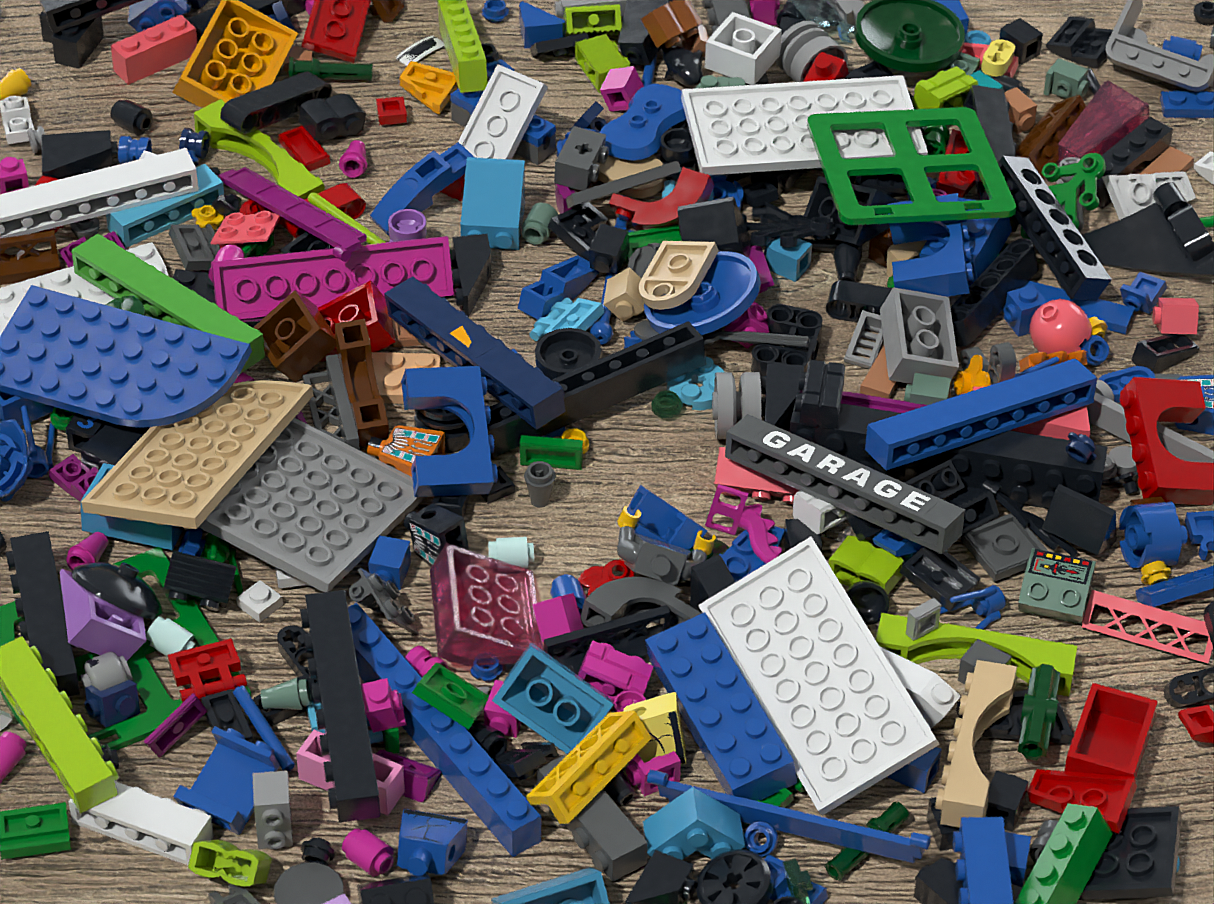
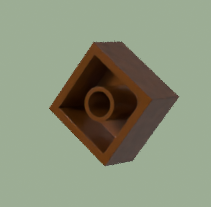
M296 290L253 327L263 334L264 351L275 369L295 383L336 347L335 334L316 305Z

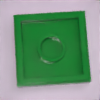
M435 663L412 691L414 695L468 730L484 711L489 697L439 663Z

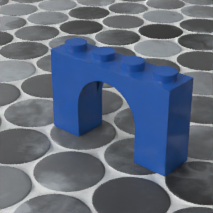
M958 193L935 196L939 202L959 201ZM912 201L896 202L888 205L912 204ZM968 219L889 223L893 245L923 240H935L946 244L945 247L933 255L892 262L895 288L946 297L970 293L968 281H973L974 275L972 263H967L966 261H971L972 256L970 243H964L965 241H970L968 224L962 223L968 222Z
M480 366L405 369L401 380L404 410H448L462 419L470 437L469 444L457 453L415 456L411 466L414 497L489 494L493 483L497 482L498 471L497 465L491 462L490 453L494 452L493 435H488L487 424H490L491 415L489 406L484 405V396L487 394L486 377H481Z

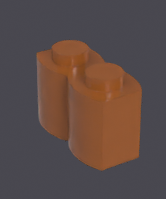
M674 0L658 7L641 18L656 47L665 45L667 49L681 41L680 37L687 40L697 34V27L703 24L690 0Z

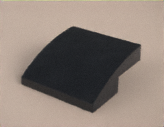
M1069 16L1048 41L1046 47L1049 51L1063 59L1080 65L1099 68L1107 58L1106 44L1114 29L1096 28L1094 18Z

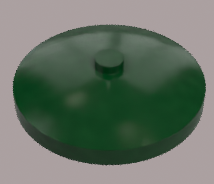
M872 0L859 11L854 29L855 39L865 54L882 65L907 72H928L950 65L960 56L965 40V30L957 15L946 6L934 0Z

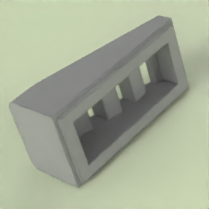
M862 310L844 357V362L868 369L872 367L884 345L881 315ZM865 329L878 332L879 334L866 332ZM862 337H865V338H868V339L875 340L876 342H875V343H874V342H870V341H867V340H863V339H861V338H862ZM862 345L865 347L872 348L873 350L870 351L863 348H859L857 346ZM854 353H859V354H862V355H866V356H869L870 358H869V359H866V358H863V357H859V356L854 355Z

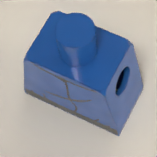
M404 809L399 834L397 866L407 869L414 876H422L425 873L446 874L466 850L468 819Z

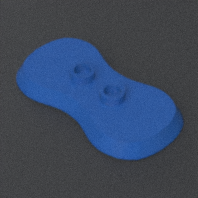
M650 84L640 88L630 100L627 112L608 122L599 132L606 134L605 147H609L608 155L619 159L637 161L655 154L661 146V136L664 132L686 119L681 99L682 91L662 84Z

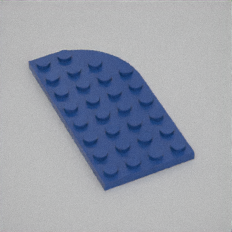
M31 285L0 335V392L129 427L163 426L190 418L218 401L233 385L252 350L250 344Z

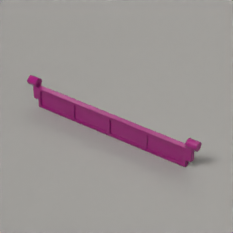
M247 167L237 171L231 169L217 176L223 184L335 247L333 255L344 262L350 259L351 252L362 248L361 243L367 241L366 234Z

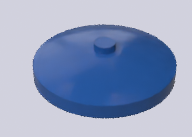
M721 251L717 253L698 290L688 301L677 307L664 310L650 308L644 303V312L651 327L659 334L689 321L700 335H704L733 322L752 305L760 290V276L754 263L745 255Z

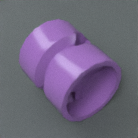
M403 209L394 212L388 221L389 242L426 238L427 226L425 216L413 209Z

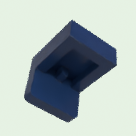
M130 679L102 691L92 685L85 688L87 700H85L84 706L88 716L105 727L141 713L137 684Z

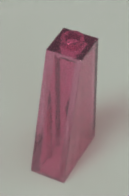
M1107 80L1058 144L1059 163L1061 160L1069 157L1081 159L1089 153H1098L1102 156L1149 118V104Z

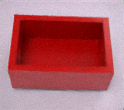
M1092 683L1067 754L1064 771L1134 776L1136 779L1153 728L1158 700Z

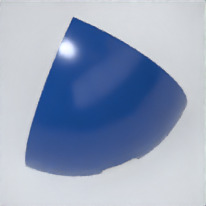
M642 485L636 491L627 508V512L634 516L637 509L641 512V517L634 529L635 533L686 550L694 546L698 531H703L702 538L708 531Z

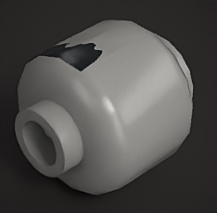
M107 652L86 661L84 667L86 674L80 676L84 689L92 685L100 691L129 679L133 680L124 656L118 657L114 652Z

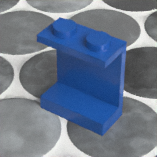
M214 726L211 733L218 743L192 788L189 789L180 785L173 797L178 804L191 809H199L211 816L212 823L240 835L254 812L253 773L275 772L280 767V764L273 754L274 750L267 744L256 741L253 744L246 741L245 737L234 729L228 728L224 731Z

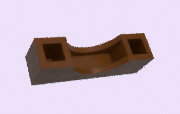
M365 319L335 323V344L359 436V447L368 446L372 436L387 440L389 437V423L383 397L381 398L376 382L371 344Z

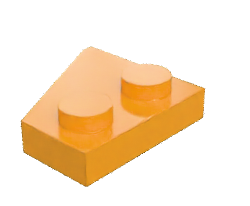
M410 61L399 77L400 86L436 114L442 112L451 99V93L458 89L453 72Z

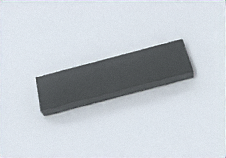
M674 161L567 196L565 200L569 209L610 196L613 193L616 194L673 176L682 170L679 161Z

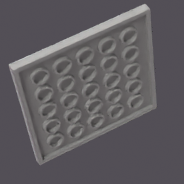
M294 418L199 528L322 592H329L375 547L379 535L387 536L426 497H414L411 476Z

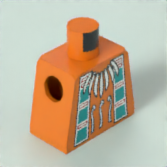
M398 425L393 428L387 440L372 436L368 442L367 454L379 457V461L412 477L411 466L415 456L445 455V432Z

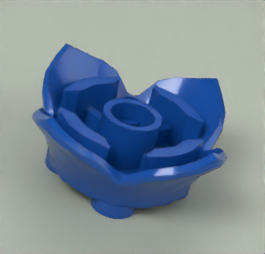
M15 419L0 423V500L7 502L24 485L33 469V462L27 454L26 436Z

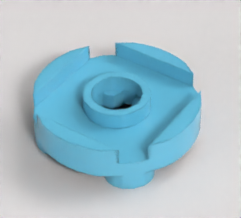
M705 356V366L667 382L669 398L681 407H683V403L692 405V410L711 409L715 373L724 372L723 369L715 365L710 357ZM693 383H700L702 386L698 387V385Z

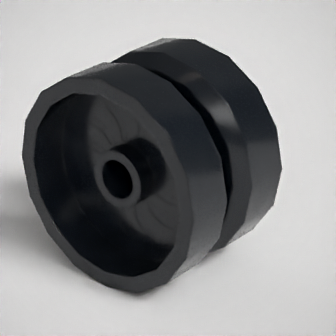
M556 329L545 334L535 347L536 367L550 380L602 358L600 341L593 334L582 329Z

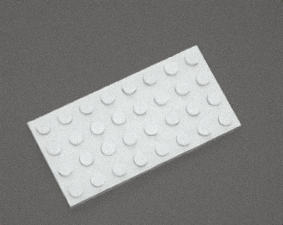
M903 76L682 89L681 94L699 170L707 175L822 168L807 128L808 116L821 113L914 109ZM920 126L907 127L919 155H927L928 151ZM882 129L832 131L839 153L844 159L894 157L885 132Z
M809 537L698 605L702 613L705 612L793 758L796 774L821 816L940 745L812 537Z

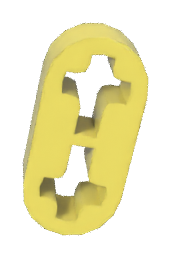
M1002 39L992 41L983 56L982 72L994 77L1004 75L1013 61L1014 44Z

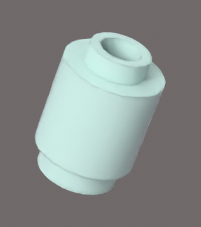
M527 537L496 538V541L488 542L489 567H497V570L528 569V562H534V544L527 543Z
M160 616L157 617L146 633V639L150 641V646L165 656L196 647V644L192 642L195 635L169 618L165 620Z

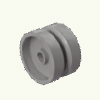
M732 372L715 373L714 392H712V418L715 426L716 439H726L727 431L736 424V420L740 421L747 414L761 420V381L759 372H743L739 380V391H736L735 377Z

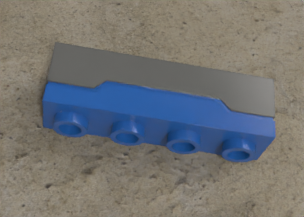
M458 88L451 93V120L466 127L484 91L460 93ZM534 114L515 154L536 165L541 164L556 152V125Z

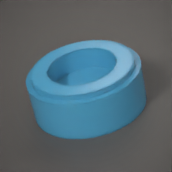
M974 30L965 34V43L990 45L991 38L983 31Z

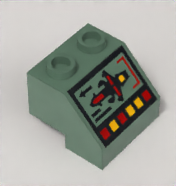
M1032 548L1023 578L1018 611L1082 625L1096 561Z

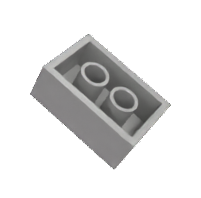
M893 287L880 308L889 380L913 384L915 373L952 379L959 368L949 297Z

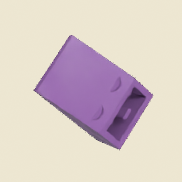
M62 569L60 571L68 643L98 655L114 652L118 657L123 655L127 662L146 642L143 617L125 611L97 597L78 584L72 578V572Z

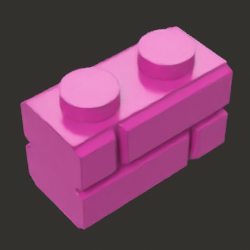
M592 641L583 659L578 676L614 702L615 697L623 691L632 690L644 695L654 666L645 663L638 656H628L621 653L607 643Z

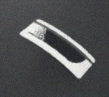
M429 36L409 46L396 56V59L408 66L410 61L417 62L445 45L443 41L435 36Z

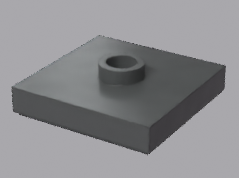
M1011 513L992 520L961 536L962 543L994 582L1026 570L1032 548L1048 551L1029 527L1023 528Z

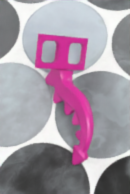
M718 484L705 526L732 535L736 534L737 527L743 528L748 531L754 553L764 563L767 564L778 557L782 552V548L770 546L777 543L778 537L768 532L774 527L775 522L761 518L762 505L753 504L745 506L749 493ZM727 492L737 495L741 498L740 504L734 506L724 503L719 499L720 494ZM721 514L734 520L732 527L715 524L712 521L713 516Z

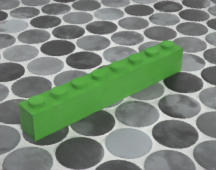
M96 234L71 250L75 274L115 299L123 296L138 298L145 308V316L250 344L252 352L240 374L265 358L264 338L259 330L250 327L236 316L219 308L215 303H211L201 297L194 290L188 289L174 278L157 270L153 265L147 264L133 253H129L115 242L108 240L100 234Z

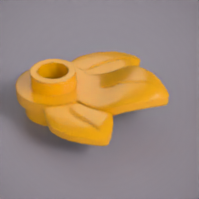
M974 355L970 360L968 369L958 371L956 374L954 390L957 395L971 392L973 387L991 385L990 375L988 372L982 371L983 357L981 355Z

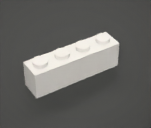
M116 781L115 785L118 795L81 814L72 799L69 800L73 824L185 865H189L194 843L213 839L211 816L205 812L182 806L169 798H160L146 793L138 787H130Z

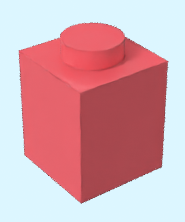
M1159 298L1158 307H1153V324H1157L1161 334H1197L1199 305L1194 298Z

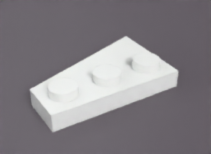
M1185 171L1119 176L1107 175L1102 177L1119 220L1155 203L1153 193L1164 183H1175L1187 202L1196 198Z

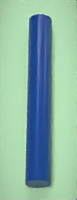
M244 686L237 687L233 691L234 696L265 744L274 750L273 754L278 760L283 771L292 770L295 767V763Z

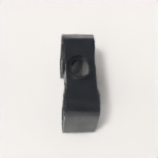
M776 304L769 307L766 320L769 329L768 333L808 336L809 347L797 348L759 344L752 350L751 372H759L760 376H766L767 364L804 365V372H807L808 362L817 359L818 349L821 344L823 322L821 314L813 310L784 304Z

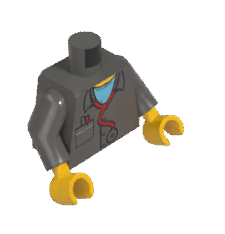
M624 506L617 520V524L621 527L619 530L617 553L621 559L625 560L624 564L635 573L675 586L682 583V581H691V567L705 561L707 555L712 553L716 536L713 535L710 540L703 539L701 537L703 531L700 530L695 539L694 550H686L635 533L634 529L641 517V512L637 509L634 516L627 512V506Z

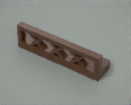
M1077 95L1054 103L1016 148V157L1029 158L1042 178H1044L1042 168L1047 163H1056L1093 119V115L1081 96Z
M54 230L0 238V285L22 282L61 270ZM50 241L51 249L38 251L33 248L37 243ZM9 247L21 249L17 254L13 255L4 253Z

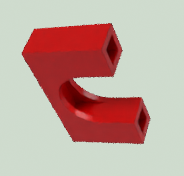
M1133 377L1120 391V403L1125 413L1126 431L1130 436L1132 458L1136 464L1138 486L1142 491L1143 498L1162 497L1165 502H1173L1174 504L1210 506L1214 502V463L1191 462L1177 458L1163 446L1157 433V422L1192 423L1206 409L1200 381Z

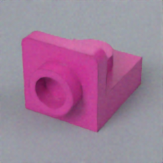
M673 751L663 756L654 757L644 763L637 753L628 762L626 775L631 785H637L645 797L659 791L657 785L647 782L649 771L656 770L667 773L668 780L679 783L681 760Z

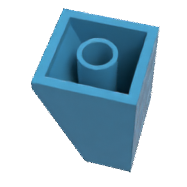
M467 157L460 224L461 236L487 234L490 248L519 250L525 210V160Z

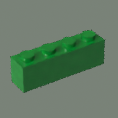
M1067 804L1014 904L1077 903L1113 834L1097 807Z

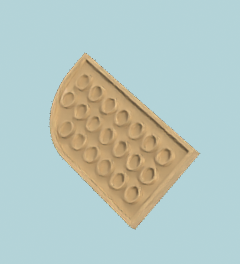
M271 380L233 383L218 401L202 412L176 423L150 427L81 501L83 512L98 514L103 517L111 516L125 518L130 521L138 520L152 522L157 525L165 524L185 529H197L314 396L312 385Z

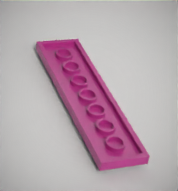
M448 236L362 245V248L351 252V257L346 262L333 255L334 248L212 261L216 305L238 319L265 317L294 290L302 294L318 308L370 280L384 295L385 292L412 276L422 284H427L438 296L454 295Z

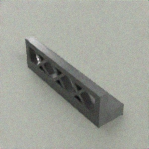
M338 354L325 356V372L303 375L304 384L311 385L324 382L329 384L323 391L312 387L314 396L309 400L308 404L314 428L360 450L359 436ZM323 401L333 406L328 413L317 408ZM328 423L339 427L333 434L323 430Z

